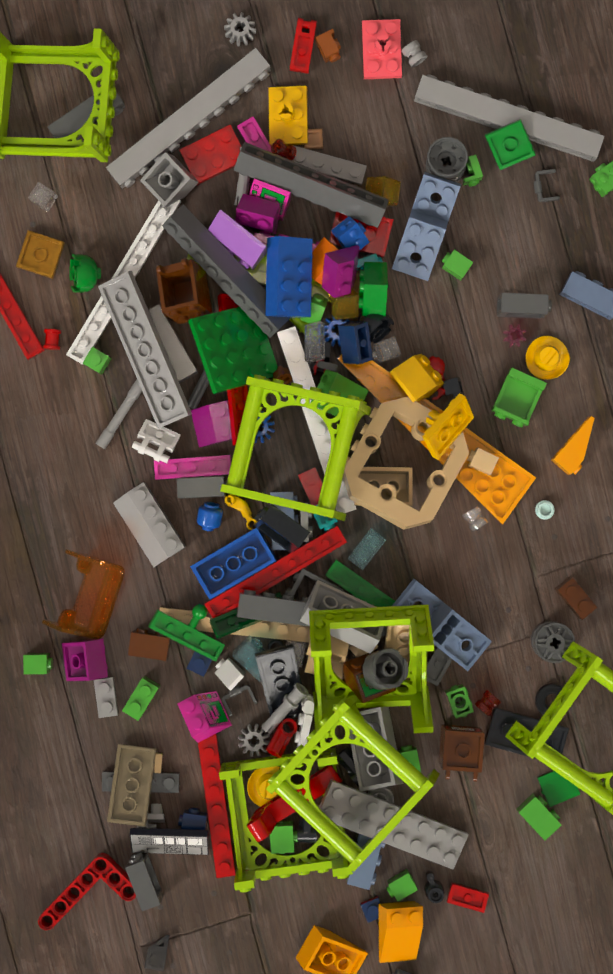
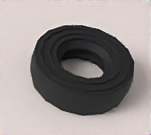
M554 683L546 684L539 689L536 694L535 703L541 714L544 715L549 708L545 702L546 697L552 693L558 695L563 688L561 685Z

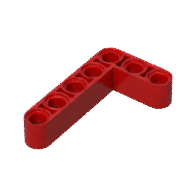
M327 765L310 776L309 784L314 800L325 794L331 779L339 783L342 782L332 765ZM304 788L296 789L298 792L301 790L302 794L305 795L306 790ZM277 796L258 808L246 826L255 840L260 842L272 833L279 821L294 813L295 810L280 796Z
M99 853L42 912L38 919V925L43 930L52 929L100 878L123 900L132 901L136 897L135 892L128 894L124 889L127 886L132 887L127 872L108 854ZM97 860H104L106 867H99ZM84 874H91L93 880L86 881ZM111 874H119L120 880L114 881L111 878ZM73 887L77 888L80 894L73 895L70 889ZM57 902H64L66 908L60 909L57 906ZM44 916H50L53 922H45Z

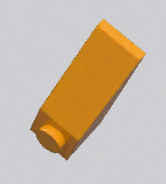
M592 416L583 422L551 459L567 475L576 474L582 468L581 463L585 457L595 419Z

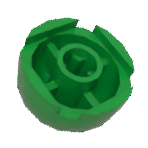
M72 254L74 259H70L69 277L70 280L74 281V286H71V289L74 293L88 292L95 287L97 279H101V269L97 268V264L92 257Z

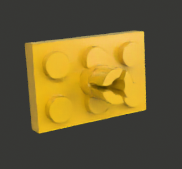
M307 86L268 87L269 144L271 146L308 144Z
M460 393L455 399L451 400L443 413L440 414L436 410H431L428 415L432 419L426 417V423L432 426L425 431L422 437L431 456L439 460L474 418L466 396Z

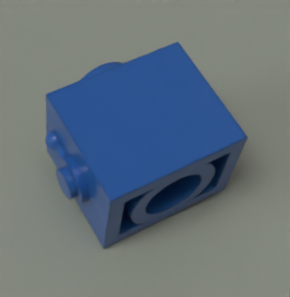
M350 216L331 230L343 249L358 245L360 247L359 250H361L369 243L364 234L366 232L365 228L360 222L357 223Z

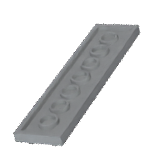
M128 271L99 285L100 293L157 427L161 428L191 415L192 412L132 271Z
M331 779L319 808L336 825L373 838L401 806ZM410 810L382 843L454 869L469 834Z

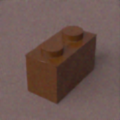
M568 577L555 588L556 592L579 619L583 620L597 608L572 577Z
M137 628L136 631L131 632L128 655L166 661L168 659L171 639L157 631L155 634L148 633L147 629Z

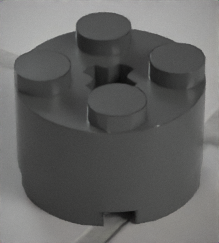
M383 649L371 653L365 658L363 664L365 683L376 690H387L400 686L408 675L406 659L395 649Z

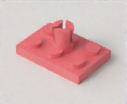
M400 19L362 20L364 79L402 78Z

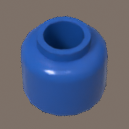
M205 502L198 509V525L202 526V529L205 531H213L215 528H219L223 517L222 508L217 503Z

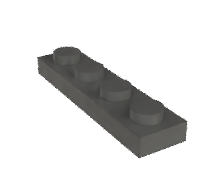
M114 771L102 772V791L111 792ZM180 772L153 773L151 792L179 793Z

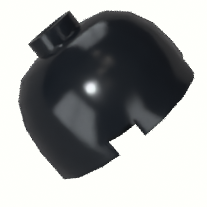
M362 313L358 316V321L368 322L371 343L377 344L383 340L391 331L389 326L391 324L394 325V321L388 314H386V317L379 314L362 316Z

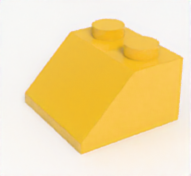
M422 354L412 356L390 371L412 402L429 398L445 384L440 373L431 367L429 359Z

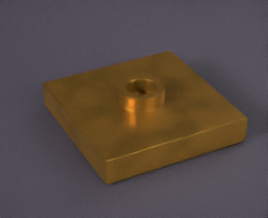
M28 230L16 267L53 279L65 242Z

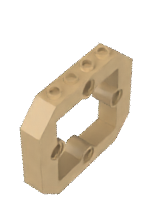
M409 397L381 403L379 408L374 407L369 416L372 418L370 424L365 423L360 432L363 435L361 440L358 441L356 439L351 448L354 452L351 458H347L343 474L350 500L403 530L430 523L434 519L469 455L462 431L449 448L452 451L442 469L434 471L428 477L427 487L430 491L419 511L396 499V489L392 485L383 484L377 488L359 478L358 476L370 454L375 453L381 444L380 436L392 416L412 427L411 434L413 438L418 441L424 440L422 437L424 433L419 432L418 426H424L426 430L432 426L426 423V417L432 419L428 415L431 410L418 402H412ZM365 440H373L375 446L369 447L366 445ZM433 478H440L442 485H436ZM387 491L390 494V499H384L381 496V492Z

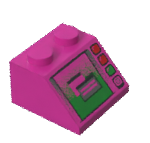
M254 178L249 195L280 203L278 220L283 221L291 201V192Z
M217 691L196 694L177 703L192 738L198 743L232 726Z

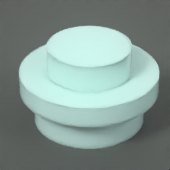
M547 500L540 501L535 507V513L540 519L551 518L555 511L554 505Z

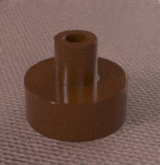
M278 366L277 370L273 373V379L283 380L285 385L292 381L288 368Z

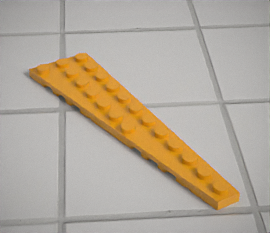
M342 354L338 358V361L380 403L408 397L391 373L373 360L362 364L343 363ZM427 399L416 401L430 410L438 411L440 414L444 412ZM397 419L411 433L412 427ZM418 426L419 432L425 433L426 428ZM465 428L463 434L469 454L471 450L475 451L476 448H480L499 457L492 474L486 475L469 467V461L466 458L456 479L503 524L536 477L468 428ZM419 441L429 451L425 441ZM448 448L438 461L442 465L445 464L452 449Z

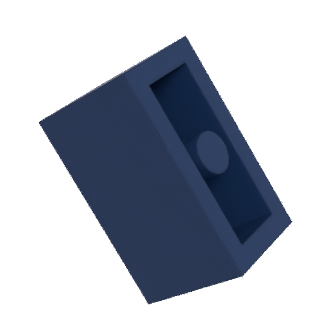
M350 321L338 325L343 363L362 364L373 360L368 322Z

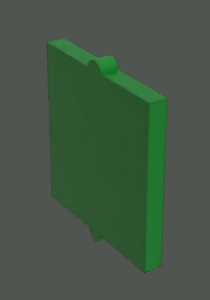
M555 771L537 777L542 788L541 793L545 795L549 807L580 795L578 787Z

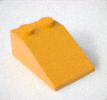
M416 901L379 904L380 963L417 959L423 929L422 905Z
M314 925L298 952L296 960L304 970L314 974H357L368 953L335 933Z

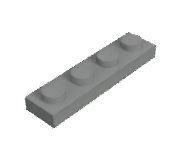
M294 145L289 159L336 179L361 186L367 168L363 164Z

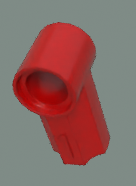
M291 718L281 721L277 725L276 731L265 750L271 755L281 758L291 737L297 731V723ZM284 724H287L290 727L289 733L284 731Z

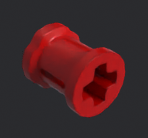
M44 329L46 336L43 349L60 350L59 334H61V330Z

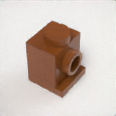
M333 29L315 38V43L325 63L329 61L332 63L341 58L339 54L341 46L337 38L333 39Z

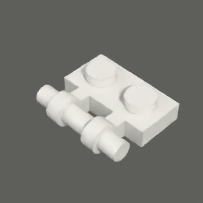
M146 419L137 436L143 442L141 444L134 441L132 448L138 450V453L142 455L145 453L153 457L155 461L168 463L170 456L163 453L165 450L173 453L181 434L165 427L158 428L156 423ZM149 443L159 447L158 450L148 447Z

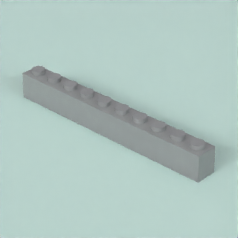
M256 48L253 49L106 167L107 171L122 189L124 187L129 188L135 183V179L139 175L144 176L150 170L149 167L156 163L165 152L177 150L180 147V143L185 139L189 140L192 138L198 128L206 127L213 116L221 115L228 104L233 105L236 103L243 92L248 93L255 87L254 84L257 81L266 79L271 71L270 65Z
M422 75L414 102L494 129L521 119L530 141L593 162L598 157L604 136L600 135V132L590 129L588 131L582 129V126L579 124H568L561 118H550L543 112H532L525 106L511 105L505 99L496 100L487 93L478 94L469 87L460 88L451 81L442 82L433 75Z

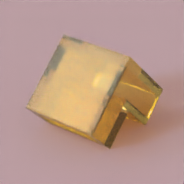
M386 176L367 177L366 191L389 199L387 206H397L401 182Z
M354 287L348 295L333 298L329 294V300L332 303V316L335 320L358 317L359 294Z

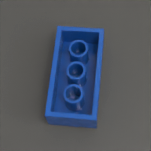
M286 236L267 238L266 316L311 317L313 239Z
M255 528L190 567L210 600L278 559L263 533Z

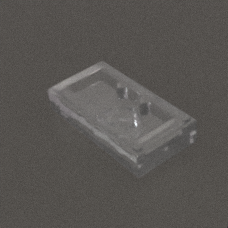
M318 321L306 324L305 362L311 363L325 359L324 322Z

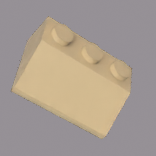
M363 467L358 476L359 478L377 488L383 484L392 485L396 489V499L409 506H413L412 468ZM387 491L381 492V496L384 499H390V494Z

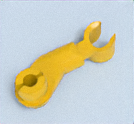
M233 494L226 496L224 499L225 503L240 511L243 518L247 520V528L253 530L250 527V522H256V520L251 516L252 512L248 503Z

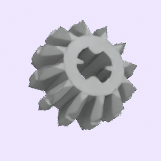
M241 12L240 17H237L234 13L233 19L227 18L228 24L224 25V30L227 31L225 37L230 38L231 44L237 41V46H240L243 41L247 46V39L254 40L252 34L257 32L253 28L256 24L255 21H250V15L244 18V13ZM241 27L243 31L239 32V30L237 31V28Z
M257 723L254 729H252L250 724L247 725L248 731L242 728L241 732L245 736H238V739L243 741L238 746H246L243 753L245 754L250 750V757H253L254 751H256L258 756H261L260 749L266 752V746L264 745H268L270 742L266 740L270 734H262L264 730L261 728L259 731V724ZM257 736V740L259 739L260 741H256V744H251L252 741H249V739Z

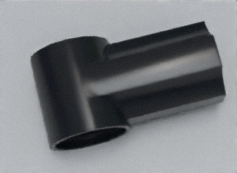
M346 747L337 755V760L346 769L352 781L359 787L353 753L349 747Z
M299 815V825H297L298 842L316 843L317 831Z

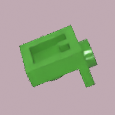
M476 154L468 157L466 169L468 174H472V176L463 179V186H475L483 178Z

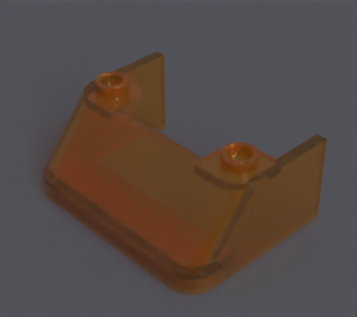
M66 549V554L78 558L77 570L85 574L73 610L65 609L62 611L57 622L43 620L42 624L60 632L100 639L106 633L124 578V568L109 561Z

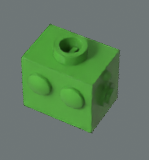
M613 161L608 165L605 163L601 164L595 169L596 173L589 179L601 197L613 191Z
M463 684L453 685L450 689L444 690L455 718H464L474 712L472 701L468 697V690Z
M281 820L276 824L270 834L271 854H285L295 851V842H298V831H294L293 821Z

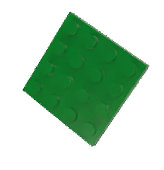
M240 307L188 320L213 394L247 385V377L254 378V374L264 376L267 379L273 378V373L277 370L278 366L268 337Z

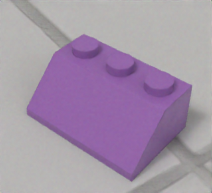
M222 210L218 212L208 231L232 256L235 255L240 259L239 263L245 269L250 267L254 270L267 254L266 245Z

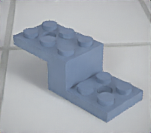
M424 172L392 267L393 270L426 281L429 280L461 184ZM433 193H439L442 196V199L440 201H434L431 198V195ZM419 253L421 259L415 261L411 258V254Z
M413 579L392 606H410L417 601H420L421 605H429L434 645L465 670L469 671L492 641L417 580ZM469 640L468 647L462 649V643Z

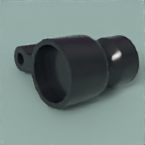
M427 871L426 877L428 882L424 888L425 895L432 903H440L444 898V888L439 881L434 880L433 872Z

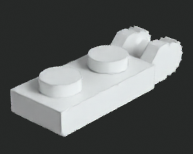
M310 694L301 701L303 714H299L298 725H300V729L296 731L294 737L297 748L301 744L305 746L308 741L306 738L309 736L314 711V698Z

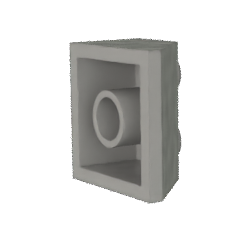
M166 152L140 180L164 207H168L187 196L199 182L175 156Z

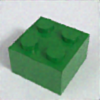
M364 262V269H360L359 308H362V316L379 314L386 317L387 262Z

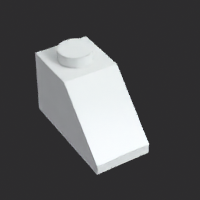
M229 657L226 660L222 658L215 666L217 668L215 674L230 691L245 675V672Z

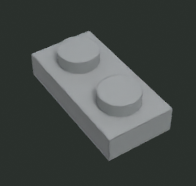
M300 511L301 526L310 532L304 542H309V538H313L312 526H308V518H312V513Z
M114 677L95 679L94 686L99 718L118 716Z

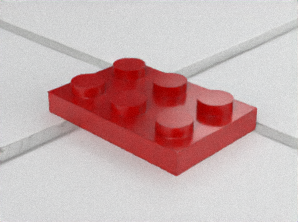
M230 124L179 151L190 173L199 181L197 184L199 185L235 167L241 145Z
M336 212L332 229L345 220L347 215ZM382 217L378 228L353 219L357 223L360 222L366 230L364 234L369 240V243L359 252L371 255L376 253L377 256L384 258L394 219ZM331 231L329 241L335 246L342 247Z

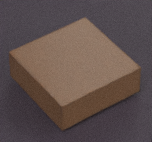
M308 129V144H304L305 149H323L322 129Z

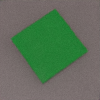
M521 119L485 134L500 170L536 155Z

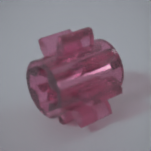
M510 324L508 326L510 331H503V334L506 335L503 342L508 341L510 343L509 348L513 344L520 347L519 341H526V338L523 337L526 330L521 331L519 329L520 324L516 328H513ZM516 332V336L519 338L512 340L513 336L510 334Z

